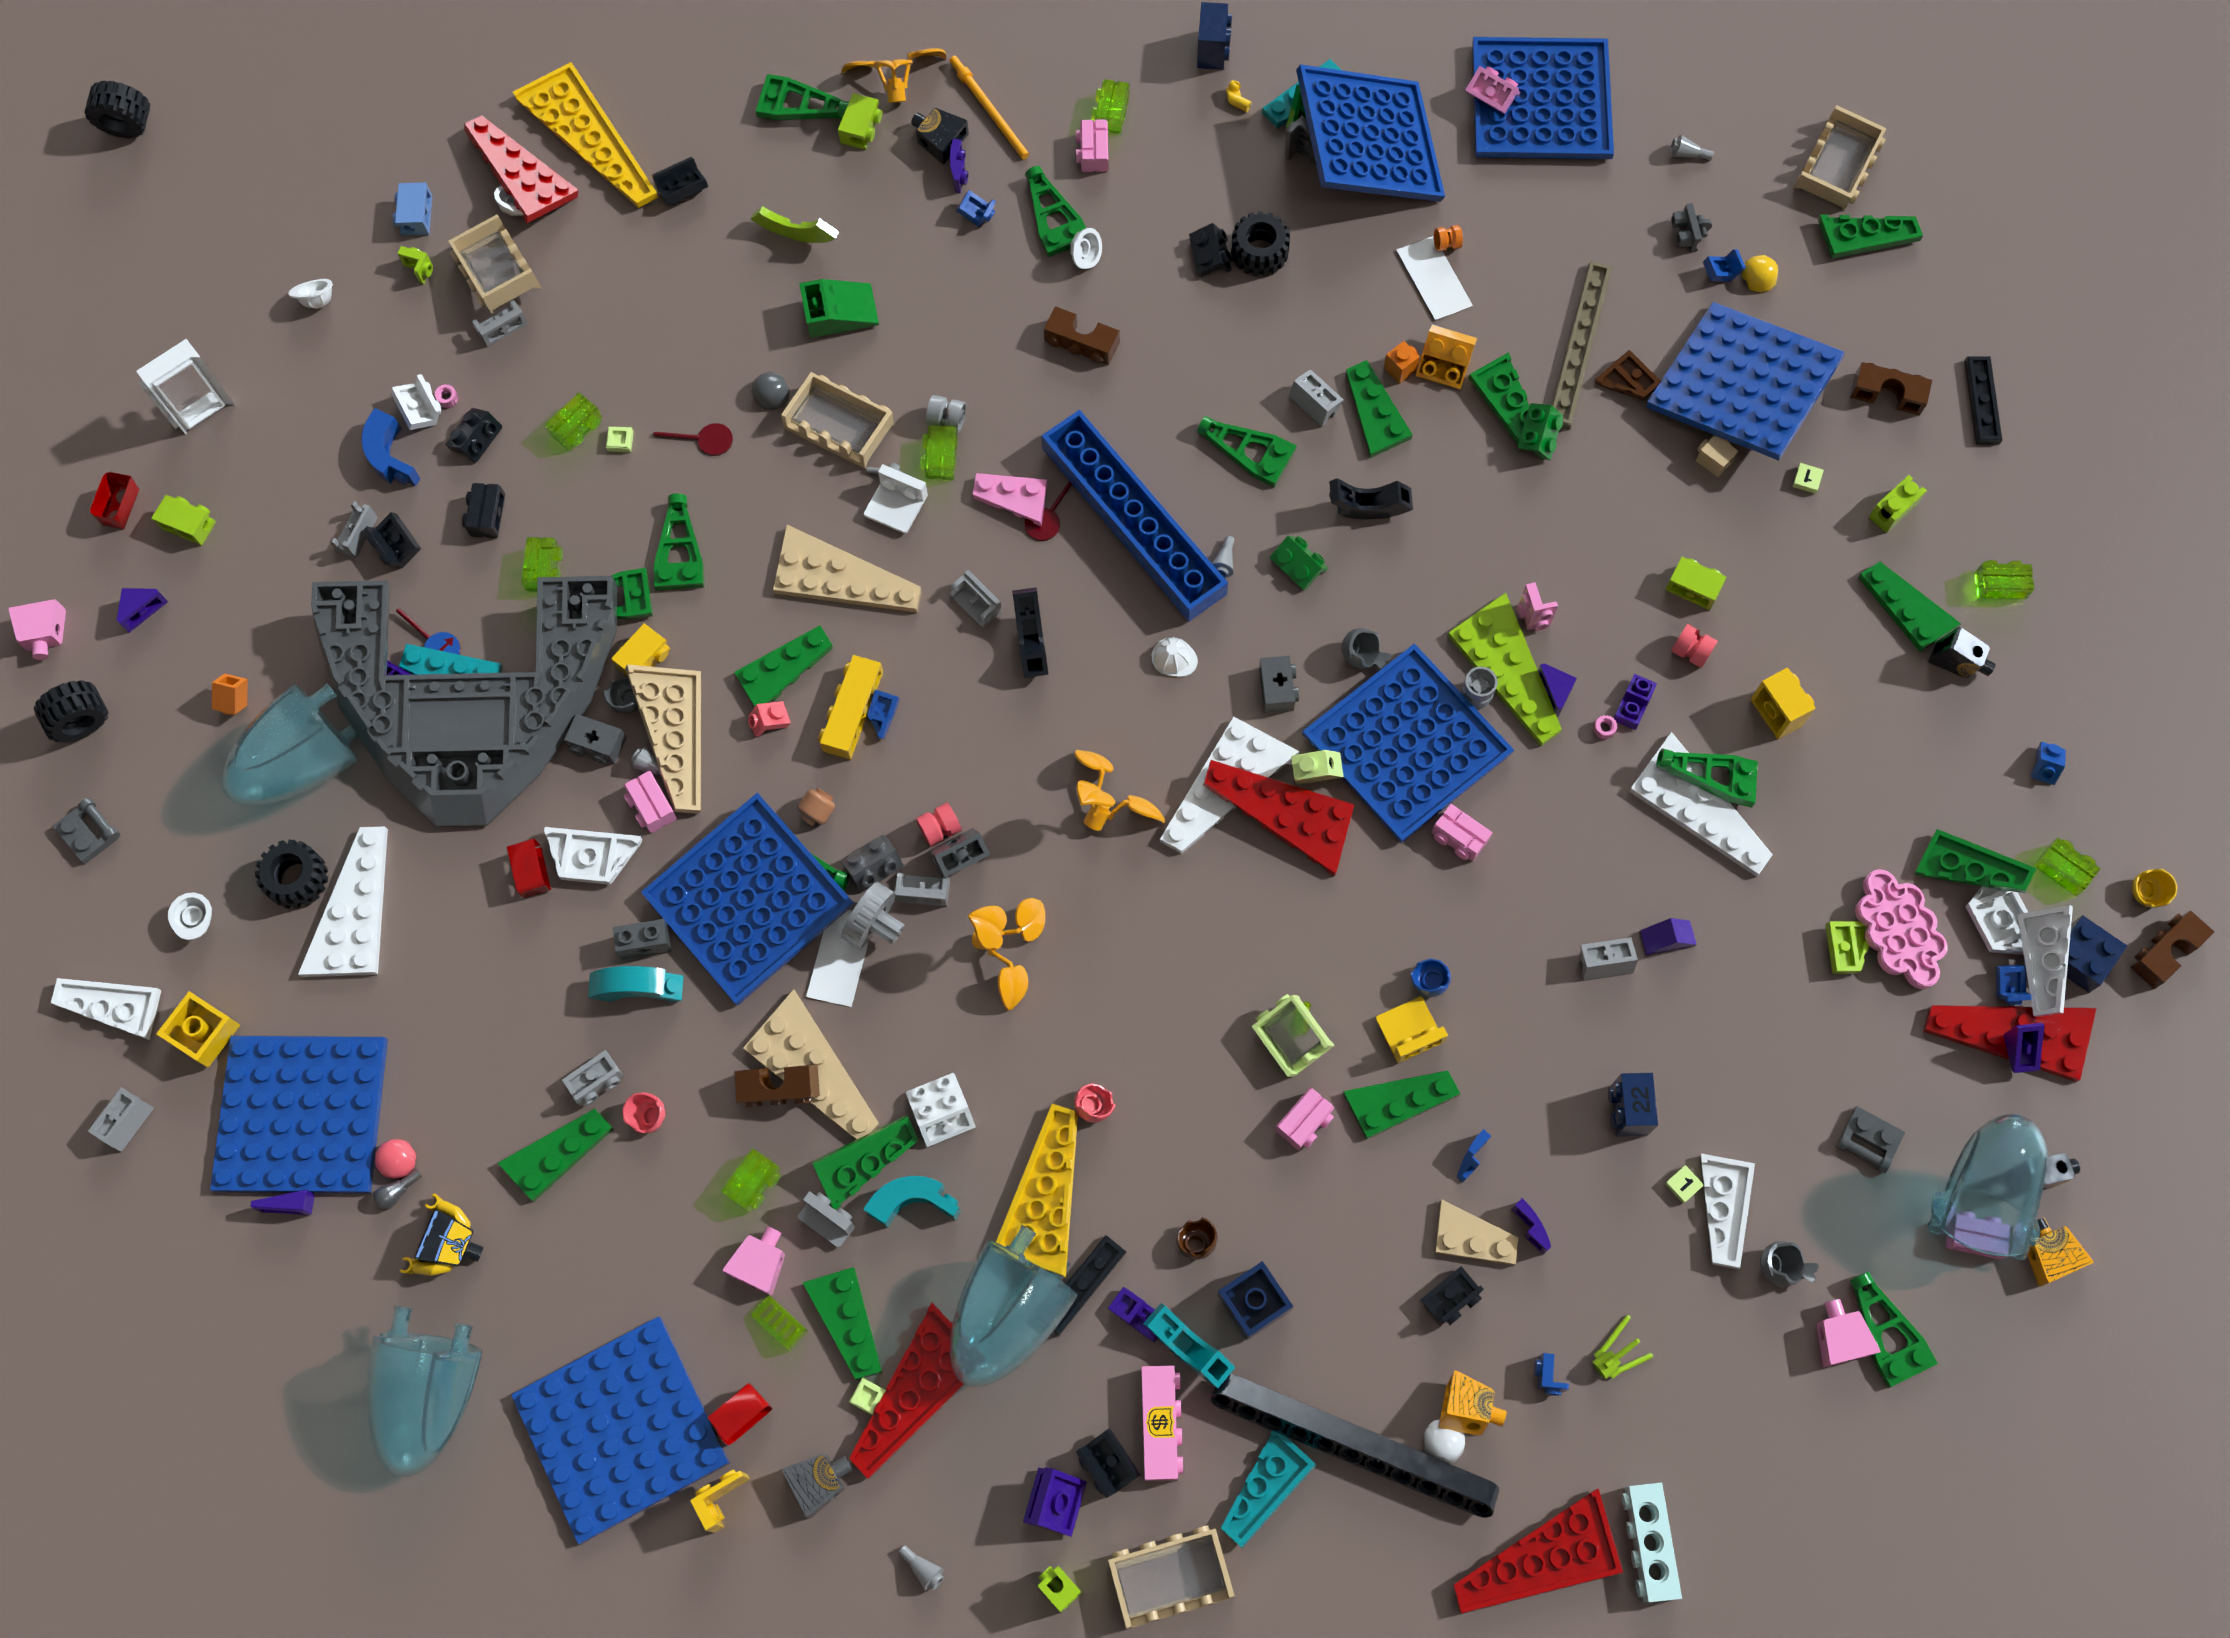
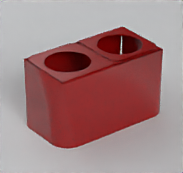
M107 472L102 476L90 508V513L101 525L125 529L139 492V488L130 475ZM126 489L120 504L116 500V495L120 490ZM118 510L114 517L108 518L111 512Z
M535 838L507 846L516 891L524 898L551 890L542 848H535L540 846Z
M748 1383L707 1418L722 1441L727 1445H731L772 1410V1407L754 1386Z

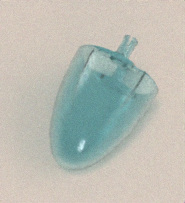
M294 683L275 698L248 725L231 749L221 775L223 792L230 800L243 805H265L283 801L327 782L359 761L349 747L351 745L350 742L358 737L351 724L341 731L336 730L319 709L337 697L336 693L327 683L310 697Z
M2005 1114L1988 1121L1975 1131L1954 1165L1945 1188V1193L1937 1192L1933 1197L1931 1203L1932 1216L1927 1226L1929 1231L1935 1234H1943L1945 1232L1960 1244L1985 1254L2012 1256L2018 1260H2025L2030 1246H2035L2040 1236V1227L2036 1218L2041 1201L2048 1159L2045 1139L2036 1124L2029 1118L2019 1114Z
M1021 1225L1010 1246L1007 1245L1005 1247L987 1240L962 1290L950 1335V1360L957 1378L968 1386L979 1387L994 1383L1020 1367L1048 1339L1078 1297L1070 1287L1060 1281L1062 1276L1048 1272L1025 1259L1023 1254L1036 1236V1233Z
M395 1306L391 1330H388L386 1333H380V1336H373L368 1368L367 1410L373 1445L382 1464L394 1475L410 1477L426 1469L440 1455L453 1436L473 1390L482 1356V1349L469 1343L473 1326L468 1324H455L453 1339L427 1334L408 1333L413 1309L405 1306Z

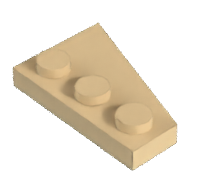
M1441 1199L1435 1254L1513 1266L1516 1264L1518 1237Z

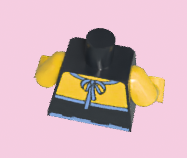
M433 1193L431 1195L437 1200L433 1206L425 1204V1206L433 1213L414 1258L404 1257L402 1259L409 1261V1268L407 1270L400 1269V1272L409 1275L415 1273L434 1276L448 1273L454 1267H459L463 1257L478 1262L484 1247L469 1242L473 1230L470 1229V1221L460 1207L444 1201L437 1194Z

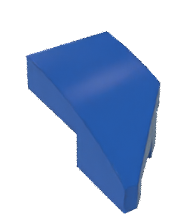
M875 689L867 715L878 737L884 739L900 698Z
M1484 1129L1472 1142L1462 1159L1457 1178L1462 1183L1480 1165V1162L1474 1155L1491 1137Z

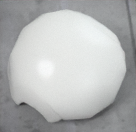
M1440 1419L1434 1420L1429 1424L1424 1433V1451L1427 1455L1446 1463H1454L1464 1451L1465 1435L1462 1432L1439 1428Z

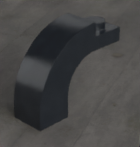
M1338 478L1329 481V497L1331 503L1337 506L1339 515L1363 520L1383 519L1413 510L1411 488L1399 481L1371 489L1353 487Z
M1037 587L1012 590L1024 678L1049 675Z

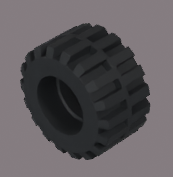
M100 81L94 83L90 88L84 114H86L85 117L89 120V123L107 134L117 137L135 138L142 135L145 131L150 103L147 97L131 86L115 81Z
M1258 211L1256 215L1253 212L1249 213L1248 218L1243 216L1240 219V223H1236L1232 233L1231 254H1233V261L1237 262V267L1239 269L1244 268V273L1249 274L1251 272L1256 277H1258V274H1263V277L1268 276L1269 272L1272 274L1276 273L1277 268L1282 269L1284 262H1287L1290 246V231L1287 230V224L1285 222L1281 223V218L1279 216L1273 217V213L1270 212L1263 214V211ZM1255 240H1264L1270 243L1271 246L1257 248L1250 243Z
M81 680L77 682L70 681L51 688L40 696L41 698L35 702L36 705L34 706V713L48 739L54 740V742L75 741L88 736L105 723L104 721L108 718L107 714H109L95 685Z
M289 839L288 843L282 840L278 842L276 847L273 844L269 846L270 851L268 853L263 852L261 854L262 861H257L256 864L259 870L255 871V877L259 879L256 882L258 887L262 889L261 891L276 904L288 909L291 906L294 909H299L301 904L308 906L311 904L310 900L314 899L316 901L319 898L317 894L320 891L324 892L326 889L323 883H328L329 877L325 874L328 873V868L324 865L325 861L302 841L297 843L295 840ZM302 864L303 869L300 877L291 884L282 885L281 880L284 872L293 865Z

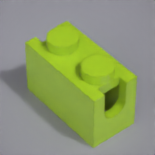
M855 93L852 94L838 128L841 144L864 150L867 149L869 142H872L874 139L875 126L882 119L883 112L878 109V99Z
M1910 475L1875 506L1868 517L1886 533L1906 516L1927 492L1924 487L1919 489V486L1912 481L1913 478ZM1884 509L1892 515L1889 519H1886L1881 514Z
M169 495L164 496L151 518L161 530L201 546L216 523L214 519L209 517L211 511L199 504L193 506L180 496L174 498Z
M1682 556L1665 590L1710 611L1727 577L1716 569H1709L1700 565L1694 559Z
M1049 1566L1038 1577L1041 1580L1038 1587L1060 1612H1063L1082 1594L1081 1590L1059 1566L1055 1569Z

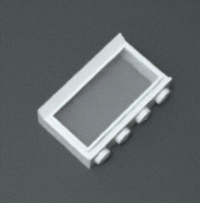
M187 339L136 371L142 379L138 383L172 426L175 429L180 427L185 435L187 434L186 430L199 424L226 404L235 405Z

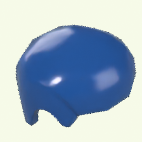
M1430 958L1416 964L1413 972H1411V980L1414 989L1421 995L1437 997L1447 990L1451 982V974L1448 966L1442 961Z

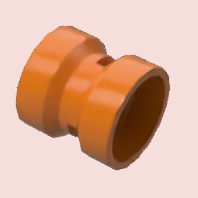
M1459 225L1450 226L1448 229L1444 227L1434 229L1433 239L1437 251H1445L1449 247L1452 249L1462 247L1463 234Z

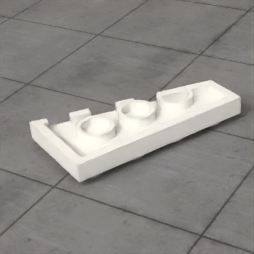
M2071 905L2017 914L2029 991L2032 994L2033 1016L2035 1017L2061 1014L2064 1011L2073 906Z
M57 978L51 1003L150 1040L161 990L152 987Z

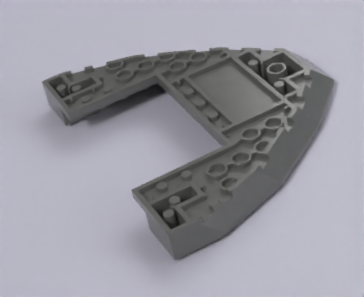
M613 576L538 577L536 672L387 675L390 583L388 580L312 582L311 607L317 638L340 710L385 777L436 827L488 826L540 776L564 742L575 715L579 714L582 716L591 704L617 632V584Z

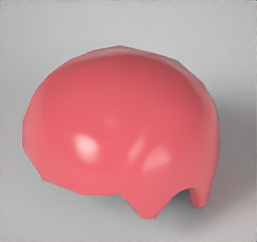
M1093 1083L1082 1086L1074 1098L1077 1114L1083 1120L1091 1123L1107 1119L1116 1106L1113 1104L1112 1093L1105 1090L1101 1085Z
M646 1092L634 1093L626 1099L622 1108L624 1122L636 1132L643 1134L655 1132L662 1125L666 1116L663 1102L655 1095Z
M391 1139L382 1143L376 1151V1168L385 1178L395 1180L403 1178L414 1169L416 1152L409 1142L402 1139Z

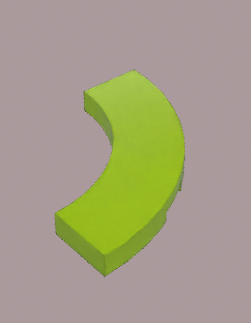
M764 206L755 211L750 219L771 232L806 243L829 242L836 239L839 233L838 230L822 219L813 222H802L801 225L791 223L789 218L778 215Z

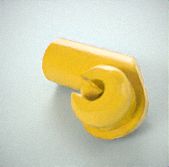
M1230 81L1229 86L1226 87L1228 102L1248 112L1252 102L1241 97L1239 90L1241 85L1238 81Z

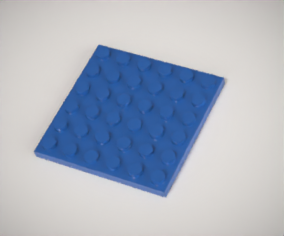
M1473 37V76L1479 66L1484 69L1488 66L1499 73L1498 77L1504 80L1506 77L1514 80L1518 84L1517 87L1520 91L1519 96H1515L1505 114L1474 97L1475 157L1613 159L1614 144L1608 39Z
M1299 65L1296 73L1321 187L1438 202L1445 198L1419 82Z
M1713 302L1661 380L1662 382L1659 383L1649 398L1647 408L1779 461L1841 363L1845 352Z
M1415 643L1302 732V735L1317 751L1329 750L1340 752L1344 776L1342 779L1400 843L1404 842L1514 752V749Z
M758 792L641 892L736 1005L743 1002L855 904Z
M230 1036L210 1191L292 1193L308 1190L311 1193H371L388 1039L386 1037Z
M660 1316L511 1394L579 1545L730 1464Z

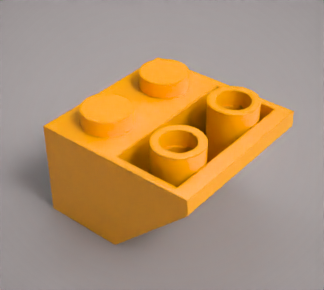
M1432 325L1427 335L1416 376L1461 389L1477 338Z

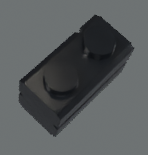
M473 483L471 491L467 492L466 504L468 510L462 516V525L470 536L498 537L505 500V492L501 485Z

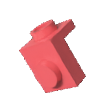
M783 701L756 704L748 715V724L753 730L755 737L761 736L765 730L787 728L791 723Z

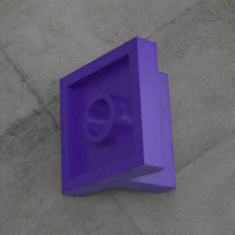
M1038 1467L1023 1523L1072 1537L1087 1482L1052 1468Z

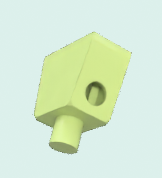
M1322 750L1291 756L1294 780L1297 785L1344 777L1340 752Z

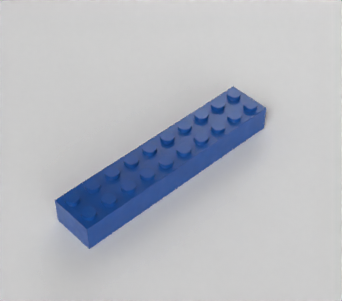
M1080 409L1041 435L1044 452L1188 622L1227 595L1228 582Z

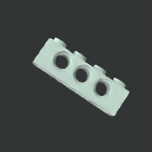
M1662 1483L1625 1487V1493L1621 1494L1623 1509L1628 1510L1629 1522H1626L1628 1538L1633 1540L1634 1551H1631V1560L1633 1567L1638 1569L1639 1580H1636L1638 1597H1642L1643 1603L1682 1599ZM1642 1506L1647 1507L1651 1512V1518L1648 1522H1644L1639 1516V1510ZM1647 1535H1651L1656 1541V1547L1653 1551H1649L1644 1546V1538ZM1652 1564H1656L1661 1570L1658 1580L1652 1579L1649 1575V1567Z

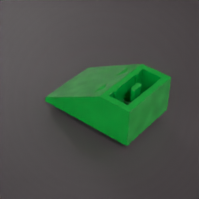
M829 279L799 283L810 338L879 325L871 283Z

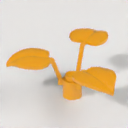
M929 48L907 53L908 59L852 61L843 65L841 74L859 66L876 68L884 85V90H887L888 103L905 102V89L908 88L907 81L910 66L913 64L912 59L923 55H931L946 60V52L943 49ZM900 65H906L903 82L901 78H896L895 69ZM881 67L891 68L892 78L888 79V84Z
M1082 750L1074 752L1076 759L1081 764L1099 772L1097 786L1082 780L1078 781L1076 786L1081 806L1091 804L1083 821L1086 826L1093 830L1101 831L1106 820H1112L1114 815L1124 806H1128L1135 813L1159 820L1163 824L1165 823V819L1159 809L1150 801L1138 796L1129 795L1127 800H1123L1110 812L1109 809L1115 805V800L1110 794L1101 790L1105 771L1111 773L1113 765L1108 759L1097 753Z
M1034 898L1024 899L1017 906L1015 921L1018 928L1002 931L1006 926L1007 917L1004 910L998 906H985L968 915L975 931L972 935L973 946L976 949L987 950L988 955L996 957L1007 965V967L1000 970L998 975V990L1006 1010H1012L1026 994L1028 975L1023 966L1016 965L1013 967V963L1010 960L1001 956L995 950L1002 946L1003 935L1021 932L1024 941H1033L1039 937L1043 931L1046 916L1041 900Z

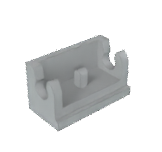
M514 299L509 301L510 307L479 324L476 319L472 321L476 331L487 347L528 324L522 310Z
M1311 369L1294 380L1288 396L1321 427L1327 423L1330 415L1335 417L1344 400Z
M353 501L351 504L353 512L338 540L333 538L331 544L335 551L356 558L368 537L364 529L366 526L373 527L378 517L369 505L363 504L361 508Z
M969 570L951 585L953 590L949 593L950 597L982 629L1002 613L1001 602Z
M898 873L895 888L896 902L947 907L950 878L909 876Z
M1631 937L1580 945L1579 963L1583 964V980L1634 973L1638 959Z
M121 1087L88 1132L122 1152L154 1110V1107Z

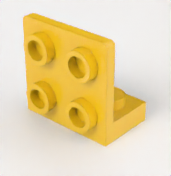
M1422 997L1413 999L1376 1016V1021L1398 1064L1445 1043L1448 1037L1444 1026L1441 1028L1437 1027Z
M731 1470L720 1477L721 1482L711 1487L708 1484L695 1492L696 1497L690 1501L706 1531L715 1533L724 1528L721 1520L725 1519L718 1504L714 1505L713 1501L749 1481L748 1474L742 1471L735 1472V1470Z

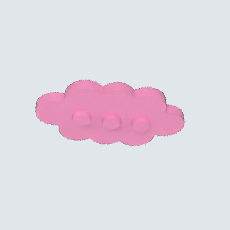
M1886 870L1872 871L1863 881V890L1866 896L1859 900L1855 907L1856 918L1867 927L1865 940L1871 948L1878 951V963L1885 972L1892 975L1904 974L1909 984L1915 988L1928 989L1937 983L1940 977L1937 961L1942 959L1947 953L1946 940L1942 934L1936 931L1937 918L1930 909L1924 907V895L1918 887L1909 883L1898 884L1895 877Z

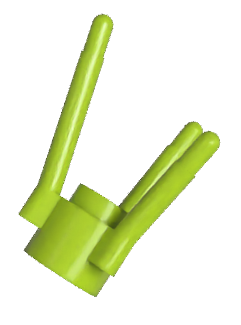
M1626 1315L1622 1322H1620L1601 1349L1593 1354L1596 1359L1592 1361V1364L1604 1379L1608 1377L1614 1379L1620 1373L1653 1358V1354L1649 1353L1618 1367L1621 1364L1619 1359L1640 1343L1639 1339H1635L1616 1354L1612 1351L1606 1353L1631 1319L1629 1315Z

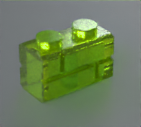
M1104 79L1102 87H1097L1095 101L1098 102V105L1092 108L1091 120H1106L1110 133H1122L1130 96V84Z
M577 393L545 426L555 440L560 442L567 450H570L573 446L581 444L585 434L590 430H595L600 425L602 416L599 409L592 402L588 401L581 393Z
M929 425L928 433L923 434L922 447L926 449V455H921L920 468L925 471L927 479H954L958 433L955 426L941 427Z
M548 537L526 538L521 580L525 590L537 592L538 577H560V570L557 567L558 561L563 559V549L558 545L556 539Z
M1988 560L1981 563L1975 571L1977 597L2027 599L2034 591L2032 565L2023 564L2022 561L1998 564L1996 560Z
M2058 837L2048 845L2033 865L2076 897L2088 887L2101 869L2096 865L2092 857L2080 854L2074 849V845L2071 842L2059 839Z
M752 1148L723 1187L721 1193L747 1212H750L752 1208L756 1210L764 1201L763 1193L768 1186L770 1188L774 1187L780 1179L779 1171L781 1169L773 1161Z

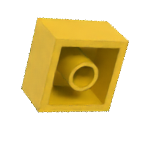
M1788 667L1763 680L1750 699L1777 740L1801 728L1816 709L1812 697L1804 692L1798 677L1791 673Z
M188 991L156 1034L209 1068L230 1040V1036H233L240 1027V1024Z

